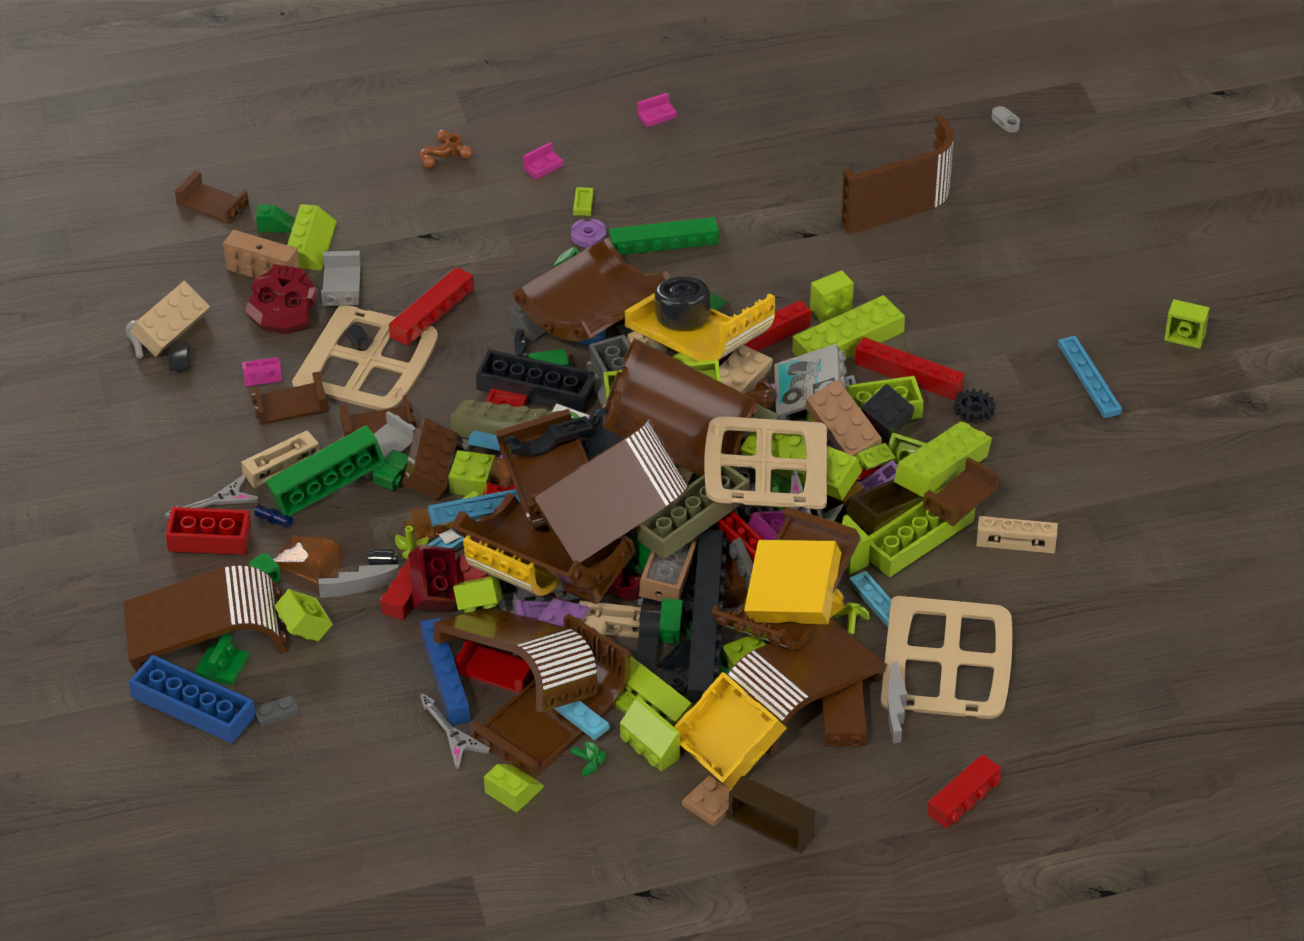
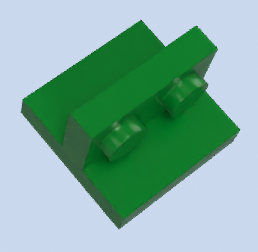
M223 634L218 644L211 642L198 664L195 674L210 681L233 686L247 662L249 654L246 651L235 649L232 635Z

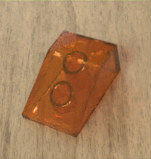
M292 537L274 558V561L280 568L318 584L319 579L328 578L343 560L341 543L327 537Z

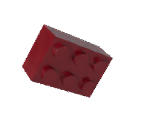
M419 544L408 554L414 609L450 612L457 606L453 588L458 584L454 548Z

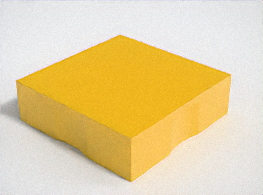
M758 540L744 609L750 620L753 618L756 623L797 622L800 624H828L833 602V587L837 579L842 554L836 541Z
M724 672L703 693L699 702L674 726L680 732V745L729 789L733 788L741 776L747 774L787 729L776 717L749 696Z

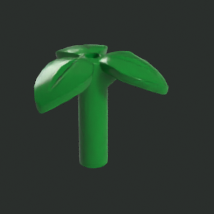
M585 742V750L577 747L571 749V754L589 761L582 770L581 776L593 774L597 770V763L602 766L605 762L606 751L599 753V748L594 743Z

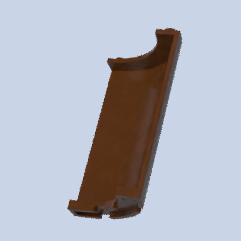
M606 238L511 293L514 296L515 302L540 328L564 340L583 341L592 338L625 317V310L654 294L657 286L671 277L667 270L644 273L634 265L626 264L609 238Z
M634 338L622 360L625 362L622 372L617 371L605 405L608 414L603 416V427L625 438L638 427L635 421L640 418L649 419L655 427L654 432L657 437L659 436L663 440L664 448L667 453L672 455L675 464L699 476H703L705 445L710 421L717 417L751 418L756 414L758 407L755 399ZM725 431L721 453L738 455L744 431ZM729 466L736 471L735 466Z
M509 492L494 509V514L491 516L485 515L477 520H473L467 513L460 511L450 526L457 535L464 538L467 535L471 536V540L476 543L482 541L483 546L487 543L488 548L492 550L498 548L499 553L504 551V555L508 557L516 556V560L521 558L522 563L527 565L532 563L534 568L581 588H590L606 580L623 561L628 559L630 554L626 541L622 540L620 544L611 542L582 562L575 560L571 564L548 525L532 529L521 503H519L514 494Z

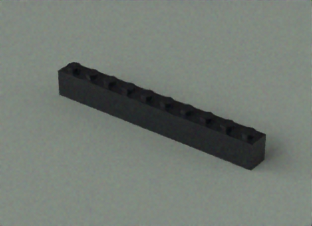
M705 530L699 534L688 679L690 702H699L703 693L711 686L715 678L719 677V665H716V663L720 661V649L717 648L718 645H721L722 641L721 633H719L722 625L716 622L711 611L714 606H718L722 612L724 611V603L721 601V597L725 595V587L722 585V581L726 580V571L723 569V566L727 564V555L724 554V550L728 549V540L724 538L723 530Z

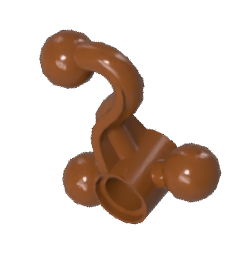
M439 130L436 138L440 143L445 144L441 147H425L420 151L419 158L423 166L430 169L436 163L435 158L431 155L437 157L460 155L463 159H469L473 155V150L470 146L462 145L460 134H449L447 130Z

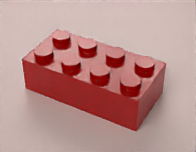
M172 507L165 535L168 551L246 555L252 527L250 511Z

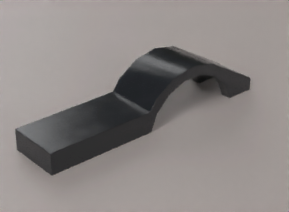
M587 416L549 425L547 431L542 436L532 441H520L514 435L504 437V441L506 444H509L511 454L536 457L547 453L557 443L593 434V427Z
M643 597L636 660L655 674L662 602Z

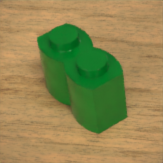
M394 449L391 450L384 459L386 464L376 468L373 472L374 483L391 491L401 487L409 456Z

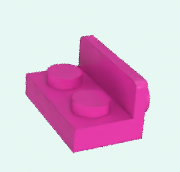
M668 93L637 103V116L646 127L677 118V111L669 103Z
M551 142L523 156V169L534 179H538L564 166V160L553 152V144Z
M278 357L241 362L245 386L282 381Z

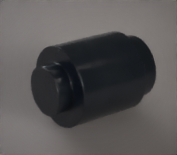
M354 324L348 328L347 337L357 350H365L370 346L372 339L362 326Z
M375 549L369 552V565H398V553H395L394 549Z

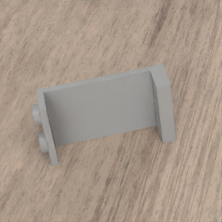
M360 251L323 252L324 281L323 290H321L322 306L359 305Z
M389 411L386 412L387 424L374 433L384 459L393 449L403 453L410 448L416 429L412 424H408L398 415H394ZM375 470L367 473L364 477L370 480L373 478Z

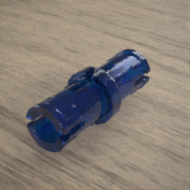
M259 504L254 510L256 517L263 518L270 524H278L289 528L293 523L291 516L282 514L277 509H269Z

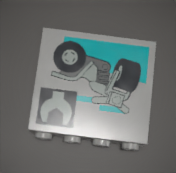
M837 344L774 364L776 414H778L779 420L790 421V414L806 409V398L836 380H839L846 389L848 386L845 377L847 369L844 364L846 356L843 350L840 351Z

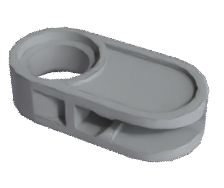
M998 106L992 110V120L1007 132L1019 130L1020 119L1007 108Z

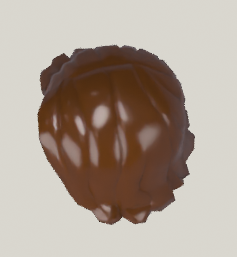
M766 377L757 382L753 391L744 393L755 399L758 405L768 410L775 403V389L768 383Z

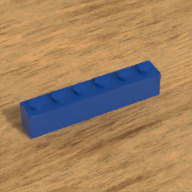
M435 618L421 621L422 640L448 722L451 726L470 722L469 705L448 641L440 644L434 642V622L441 621V619Z

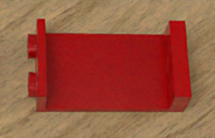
M467 639L463 643L461 652L457 653L454 658L459 675L515 693H519L524 689L534 676L530 666L524 659L478 645L477 642Z

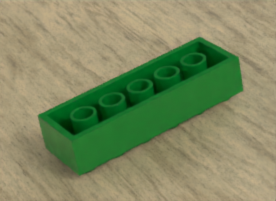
M366 425L265 480L275 506L284 519L386 463L377 438Z

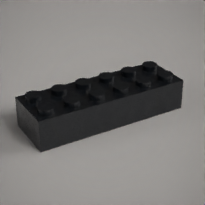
M488 349L476 372L477 390L490 393L492 388L526 395L529 402L552 407L559 404L583 413L595 389V373Z

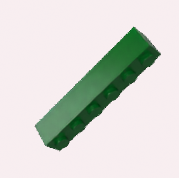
M715 217L610 228L609 240L620 255L717 245L719 230Z

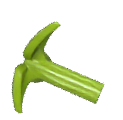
M412 526L405 528L406 538L400 535L395 536L397 547L401 550H406L402 553L404 559H408V554L419 544L428 545L429 538H422L414 543Z
M848 602L842 610L835 614V617L848 614L847 632L854 636L856 615L868 621L870 615L864 607H860L861 604Z

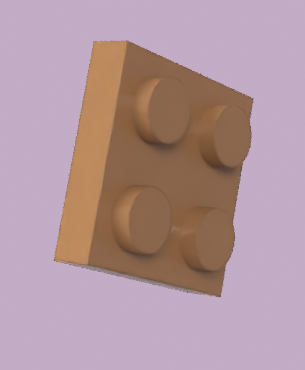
M708 776L682 800V806L715 827L729 814V791L731 789Z

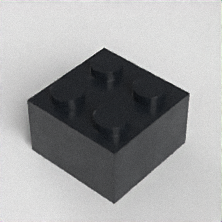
M885 384L861 407V411L877 433L884 440L888 441L891 438L892 432L897 433L912 418L915 407L889 385Z

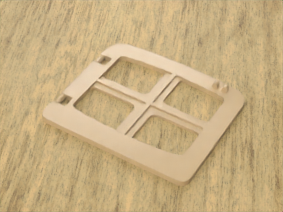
M349 305L339 306L293 378L292 385L296 387L314 383L312 373H321L328 358L334 356L357 362L358 366L345 387L322 382L326 397L375 410L397 408L403 401V396H407L428 362L438 340L437 330L430 326L418 337L421 339L410 362H403L381 355L390 340L389 323L396 317L358 309ZM359 313V314H363V315H365V316H364V317H361V316H357L356 314ZM354 322H361L381 328L366 351L337 345ZM373 368H381L402 374L386 396L382 397L359 391Z
M714 418L709 423L705 445L704 478L707 497L715 502L729 504L743 503L745 505L805 507L808 509L825 508L827 502L826 425L819 422L757 418ZM725 431L756 432V454L753 456L722 454L721 447ZM772 434L802 435L806 447V459L773 457L771 455ZM720 467L754 468L756 470L755 491L728 490L723 488ZM773 469L805 471L806 482L803 493L770 492L771 471ZM732 496L744 497V498H732ZM794 500H800L805 502H794Z
M906 596L893 597L890 605L885 663L887 665L883 673L881 692L882 707L887 709L889 677L893 661H897L905 685V662L907 660L941 664L940 694L938 697L907 694V701L915 703L914 706H903L904 710L963 717L974 716L984 719L1000 716L1005 709L1012 661V618L1010 612L1003 606ZM915 614L946 616L945 638L942 648L917 647L907 644L912 618ZM962 618L984 619L994 622L996 634L995 653L971 652L960 649L959 641ZM960 665L991 667L994 669L992 688L989 699L986 702L958 700L955 698L957 668ZM966 707L978 708V712L965 710Z

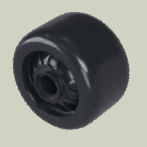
M674 277L663 281L657 286L655 290V315L657 321L662 326L671 330L686 331L699 328L709 320L711 314L710 290L703 281L693 277Z

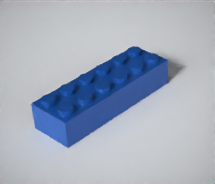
M154 655L128 681L131 698L231 744L256 716L252 699Z

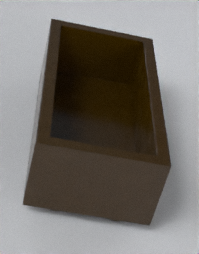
M892 479L851 496L846 515L866 530L867 533L873 534L922 502L924 498L897 484Z
M741 776L729 791L728 819L802 854L814 838L815 810L811 807L803 805L791 797L784 796L772 788H767L755 780Z

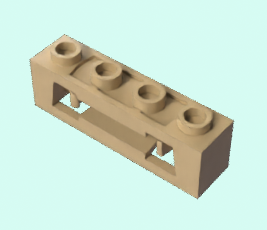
M304 431L242 461L243 475L246 476V479L254 488L265 484V480L304 460L305 458L299 461L297 457L301 458L303 453L309 457L320 451L319 443L308 431ZM270 470V475L260 479V474L264 473L266 475V471Z
M979 516L976 546L1055 553L1058 523ZM989 536H994L995 541L998 540V536L1001 537L1000 542L987 541ZM1032 540H1035L1037 545L1039 541H1044L1045 546L1032 545Z
M590 601L579 602L581 605L588 606L589 609L588 615L582 621L583 623L594 615L605 622L606 633L604 635L638 638L639 632H633V627H636V630L639 631L641 607L607 603L595 604Z

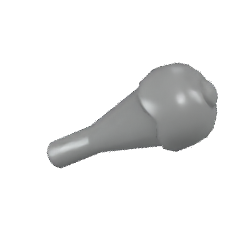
M133 320L126 325L125 332L135 348L136 358L141 359L143 357L142 343L130 332L137 321Z

